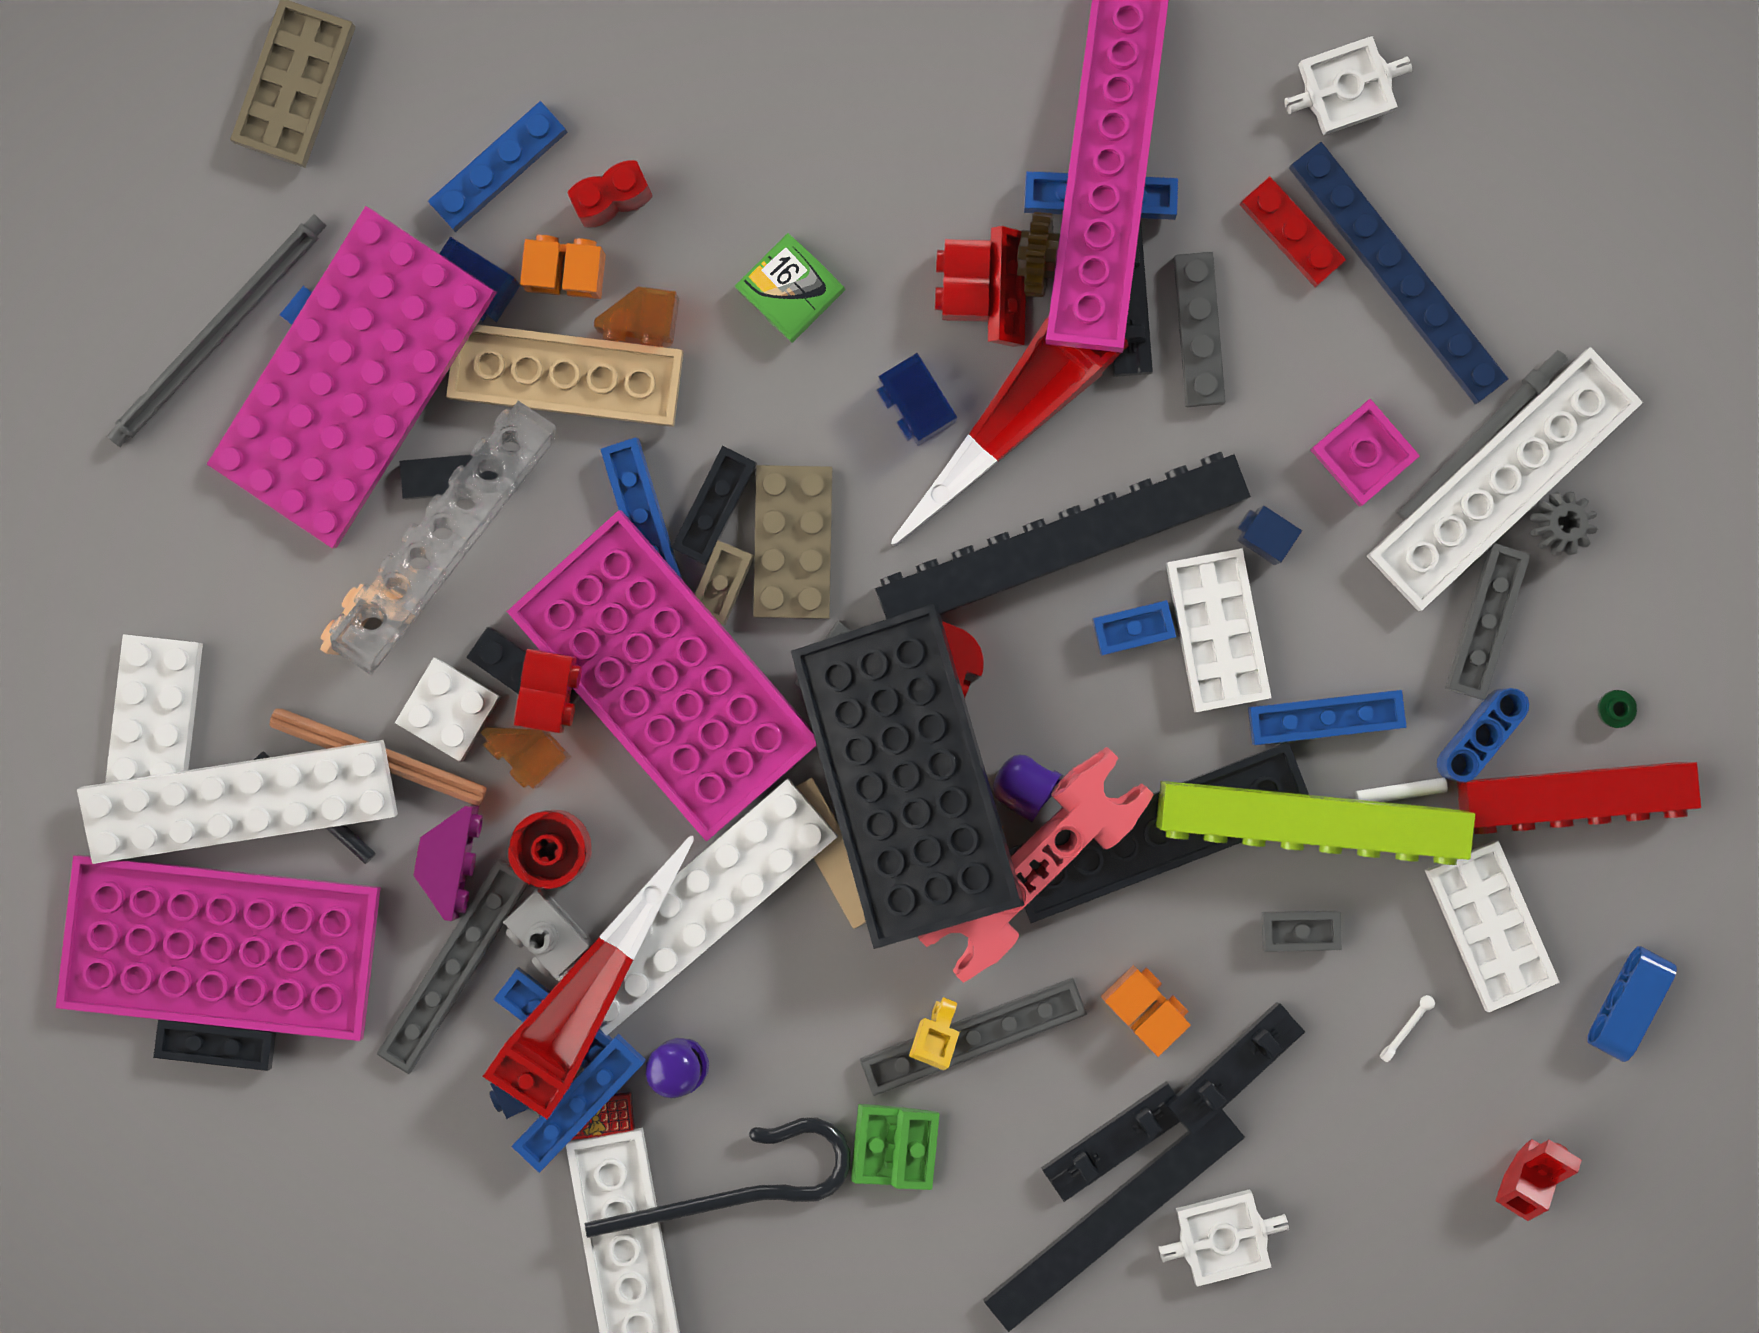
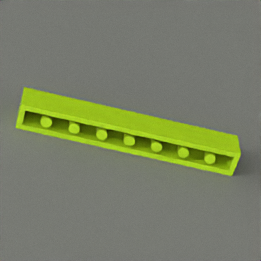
M1160 781L1156 827L1166 831L1165 837L1174 839H1189V833L1204 834V841L1227 843L1228 837L1243 838L1242 844L1248 846L1265 847L1266 840L1281 842L1280 848L1303 851L1304 844L1319 845V852L1342 854L1343 848L1357 849V855L1363 857L1380 858L1382 851L1395 853V859L1418 862L1419 855L1434 856V863L1457 865V859H1471L1475 813L1460 809Z

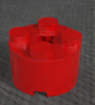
M563 810L537 812L524 818L515 827L508 847L509 862L515 874L522 881L539 888H557L576 879L584 871L591 859V839L584 824L569 812ZM545 840L549 843L555 842L558 849L554 851L556 858L552 854L545 855L542 849L547 846Z

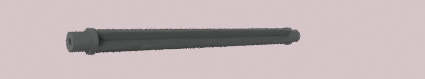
M315 214L304 225L301 223L291 236L151 384L149 389L115 422L116 426L107 437L119 447L129 437L133 438L157 412L158 408L174 394L216 349L226 335L243 320L285 275V272L319 239L317 236L327 225Z

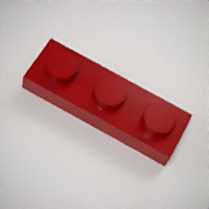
M1270 176L1239 204L1315 288L1346 261L1344 256Z
M998 226L991 228L988 342L1011 347L1023 346L1025 342V277L1017 276L1018 246L1020 245L1022 231Z

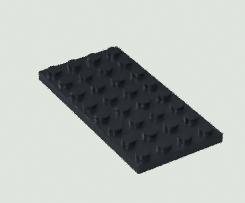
M931 604L792 650L791 655L873 949L1024 906L1025 904L938 606Z

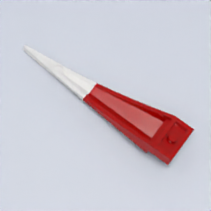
M1048 316L968 436L892 539V546L899 545L1100 378L1102 372L1121 352L1046 344ZM1126 339L1124 341L1123 351L1128 346V341Z
M690 836L684 841L508 1038L482 1077L548 1120L569 1089L694 841V836Z

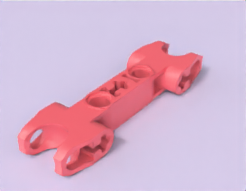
M1108 747L1072 768L1059 781L1051 795L1062 808L1011 856L1015 874L1020 873L1027 880L1023 884L1017 877L1025 905L918 937L926 947L935 944L950 933H961L968 937V946L953 969V972L963 983L997 963L1018 940L1019 933L1008 922L1040 893L1092 839L1103 849L1115 846L1133 829L1138 818L1151 801L1154 794L1143 784L1133 787L1119 798L1106 797L1104 781L1118 760V757ZM1062 830H1070V839L1064 845H1055L1056 835ZM1034 859L1041 864L1037 870L1029 865Z

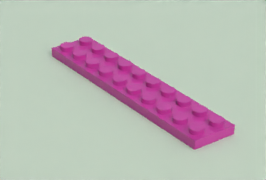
M1092 0L1046 344L1123 353L1169 0Z

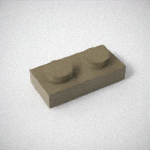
M717 540L695 595L720 624L726 625L754 555Z

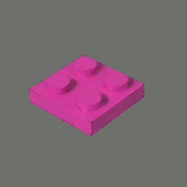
M1371 399L1363 403L1310 449L1359 507L1363 506L1420 457Z

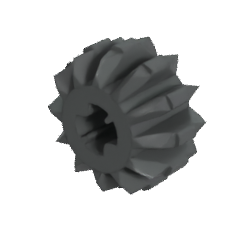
M1570 491L1565 493L1563 497L1559 492H1555L1549 495V501H1539L1536 505L1540 513L1531 514L1529 518L1532 522L1539 524L1538 528L1530 531L1531 536L1542 535L1543 538L1540 540L1538 547L1545 549L1551 546V552L1554 556L1561 555L1563 551L1569 556L1577 554L1578 546L1582 548L1588 547L1591 542L1586 534H1594L1598 530L1594 525L1588 524V520L1594 519L1597 516L1595 511L1585 512L1584 509L1587 507L1589 500L1583 498L1576 502L1575 493ZM1565 517L1566 519L1563 522L1568 521L1569 527L1567 530L1562 531L1561 529L1564 526L1558 525V518Z

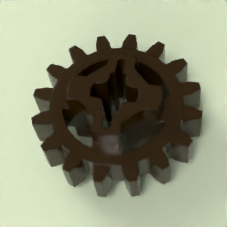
M1034 212L1032 222L1030 223V230H1022L1017 256V276L1025 277V296L1044 297L1048 279L1054 280L1060 233H1053V213Z

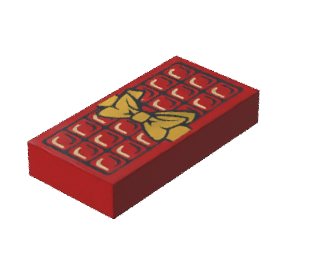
M631 1092L614 1094L571 1140L600 1137L634 1130Z

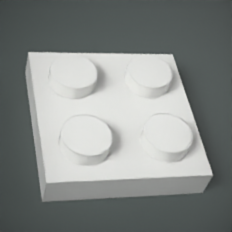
M434 657L395 723L462 762L501 696Z

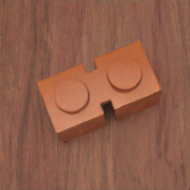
M536 235V240L525 239L520 285L526 292L560 295L565 257L562 289L567 290L566 295L601 299L606 254L601 246H596L597 242L593 240L578 238L574 239L573 244L567 243L565 245L560 244L557 237Z
M1133 965L1101 995V998L1159 1057L1191 1026L1184 1018L1189 1011L1174 995L1167 1000L1157 990L1162 983L1147 967L1140 972Z

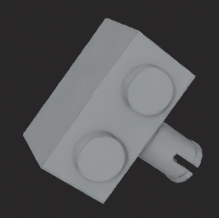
M544 888L535 891L503 921L509 928L505 931L509 939L519 948L525 946L535 956L532 962L545 976L551 973L554 978H557L594 943Z

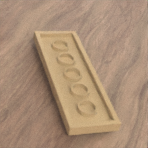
M477 324L450 367L446 397L451 400L674 427L684 352L680 349Z

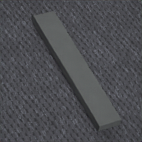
M501 858L496 861L466 909V912L461 917L377 1052L378 1056L407 1074H410L502 928L503 921L508 918L528 886V883L522 881L515 874L509 863Z
M1069 978L951 1023L949 1028L960 1033L949 1067L1087 1015L1074 978ZM915 1038L860 1058V1063L873 1096L939 1072L941 1069L909 1057Z

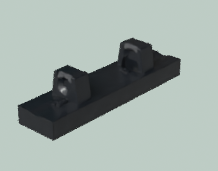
M1141 221L1125 333L1128 346L1112 362L1113 377L1146 375L1153 372Z
M1276 1002L1165 1105L1187 1131L1195 1135L1300 1038L1305 1031L1282 1004ZM1253 1041L1262 1046L1267 1053L1264 1055Z
M1167 1081L1041 1167L1063 1202L1180 1122L1165 1105L1176 1095ZM1086 1152L1088 1153V1155L1090 1156V1158L1092 1159V1161L1094 1162V1164L1096 1165V1167H1094V1166L1092 1165V1163H1091L1089 1157L1087 1156Z

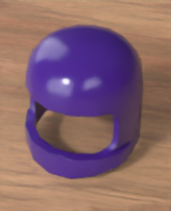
M1014 755L999 769L993 783V793L1002 805L1028 821L1033 822L1043 805L1052 797L1051 793L1054 787L1064 775L1056 770L1050 771L1029 756Z
M674 1038L664 1042L651 1053L646 1063L645 1075L649 1086L655 1093L664 1098H679L692 1093L703 1084L709 1071V1060L705 1050L698 1042L691 1039ZM691 1048L695 1049V1050L699 1053V1055H700V1058H701V1061H702V1074H701V1076H700V1069H701V1067H700V1064H699V1061H698V1057L695 1055V1053L692 1051Z

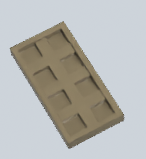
M280 0L230 140L234 144L306 168L355 31V25L348 20L290 0Z
M756 465L754 618L830 619L833 472L831 466Z

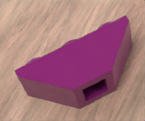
M477 805L464 806L421 836L419 840L413 876L441 917L446 921L458 919L460 913H465L468 906L469 891L464 890L466 877L467 875L472 876L476 863V853H471L473 839L479 838L483 825V816L478 815L479 806Z

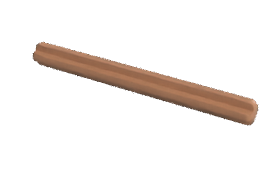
M282 708L275 709L270 718L269 725L271 728L326 749L368 742ZM386 749L390 773L475 806L483 802L487 789L485 786Z

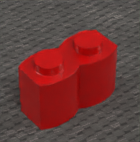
M636 160L617 163L610 167L603 176H592L575 183L567 192L580 221L586 228L604 225L612 220L618 212L636 210L644 206L653 196Z
M945 239L944 250H937L936 273H944L943 287H936L935 310H942V320L988 322L991 240Z
M527 649L515 710V726L554 733H563L565 726L571 727L575 713V704L569 703L572 688L578 689L582 673V666L576 665L577 657Z

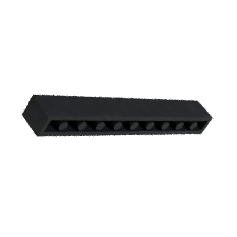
M1222 452L1212 454L1200 460L1202 463L1201 467L1188 471L1186 465L1166 472L1165 476L1167 479L1153 484L1151 478L1129 486L1131 490L1129 494L1117 498L1115 492L1108 493L1094 499L1096 506L1081 511L1080 505L1059 512L1060 519L1046 524L1043 518L1022 526L1025 533L1010 538L1009 533L1005 532L987 539L989 546L974 551L973 545L956 550L951 553L953 560L939 564L936 558L915 566L918 573L903 578L901 572L880 579L882 586L875 588L885 618L889 619L931 604L938 606L941 615L1243 502L1251 496L1236 456L1233 454L1224 458Z

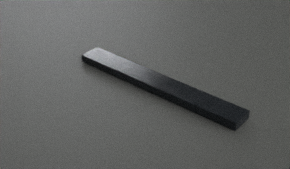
M1223 1109L1195 1135L1187 1131L985 1297L984 1303L1005 1329L1010 1332L1242 1141L1245 1136Z

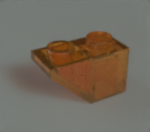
M638 286L596 317L594 327L598 333L603 334V339L608 341L625 342L626 337L641 339L640 344L663 347V342L673 343L679 297L675 291Z
M485 728L481 732L487 740L483 743L484 747L497 760L503 757L513 767L509 773L523 788H526L528 785L532 789L539 788L572 757L548 731L524 728Z

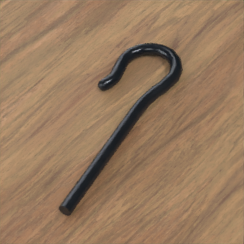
M799 1118L771 1129L754 1127L750 1130L749 1137L752 1141L762 1144L779 1143L803 1133H816L825 1137L832 1144L835 1152V1167L832 1174L825 1182L816 1186L757 1185L585 1222L587 1238L762 1200L820 1201L833 1195L845 1182L850 1169L849 1146L844 1135L832 1123L819 1118Z

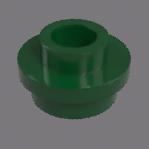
M1609 691L1598 702V716L1609 727H1626L1636 717V701L1626 691ZM1617 702H1620L1624 707V711L1620 716H1617L1613 711V706Z

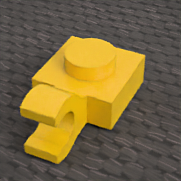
M945 997L941 999V1002L936 1001L932 1010L931 1020L927 1018L920 1020L909 1057L941 1070L949 1068L960 1033L949 1028L957 1002Z

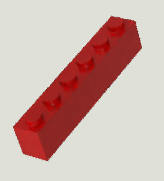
M1672 762L1474 779L1467 782L1457 781L1459 809L1475 813L1474 834L1497 833V826L1511 825L1512 831L1535 830V823L1548 821L1550 828L1574 826L1573 819L1587 818L1588 824L1591 825L1612 823L1611 816L1625 815L1626 821L1650 820L1649 813L1663 812L1664 818L1687 817L1688 809L1701 808L1697 762Z

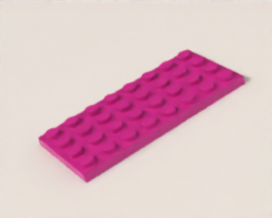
M365 206L207 462V465L329 547L337 548L497 292L370 207Z
M618 510L506 611L540 651L577 657L576 665L582 666V673L578 689H573L706 842L817 746L812 728L621 510Z
M73 855L55 1008L361 1041L364 1039L381 887L125 859L92 864L91 856Z

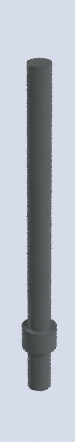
M1557 350L1538 370L1533 369L1522 380L1523 385L1397 512L1402 520H1406L1466 464L1534 395L1537 396L1550 385L1549 380L1568 361L1566 355Z

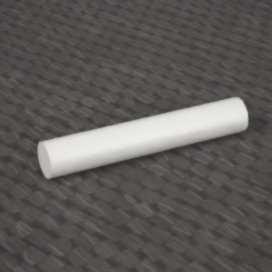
M1445 777L1359 790L1355 791L1356 800L1388 802L1445 793L1448 791Z

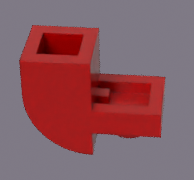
M942 621L965 698L971 681L964 678L966 673L982 677L984 668L983 653L978 642L971 634L964 629Z
M1531 1139L1517 1152L1505 1172L1495 1201L1529 1221L1549 1210L1556 1185L1577 1174L1582 1159L1570 1153L1565 1146L1552 1142L1549 1139L1541 1144Z

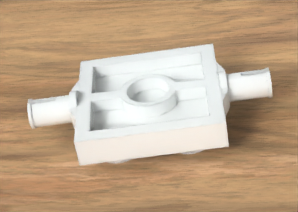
M1373 36L1301 60L1298 66L1305 83V93L1285 98V107H1288V114L1310 107L1317 117L1323 136L1395 111L1398 106L1391 89L1392 78L1412 72V64H1408L1410 62L1408 57L1387 64L1378 53Z
M1248 1189L1176 1208L1181 1227L1180 1241L1158 1246L1163 1263L1185 1257L1191 1266L1193 1278L1198 1287L1272 1268L1267 1252V1235L1285 1230L1288 1231L1289 1225L1287 1224L1288 1221L1285 1214L1263 1220L1256 1210L1253 1194Z

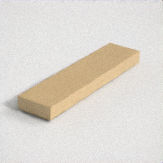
M810 778L796 787L838 835L835 840L814 857V860L852 928L855 929L866 923L841 830L814 779Z

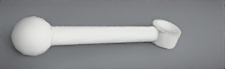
M1426 995L1421 998L1420 1007L1391 1044L1381 1052L1380 1058L1385 1062L1390 1061L1396 1052L1395 1050L1426 1010L1434 1008L1435 1001L1433 997Z

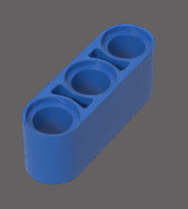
M1514 688L1494 690L1486 697L1437 758V769L1442 777L1450 781L1467 782L1473 780L1526 717L1529 711V700L1524 692ZM1505 695L1509 696L1514 704L1513 711L1508 716L1504 715L1500 709V701ZM1481 725L1486 726L1490 733L1489 740L1484 745L1479 744L1475 736L1476 730ZM1457 754L1462 755L1466 762L1464 771L1459 775L1455 774L1451 767V762Z
M1642 946L1636 947L1627 958L1589 1030L1587 1042L1622 1062L1628 1061L1636 1052L1676 975V965Z

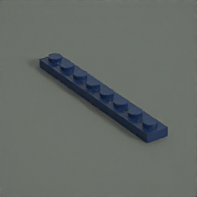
M1319 142L1290 165L1289 169L1474 404L1479 403L1509 379L1322 142Z

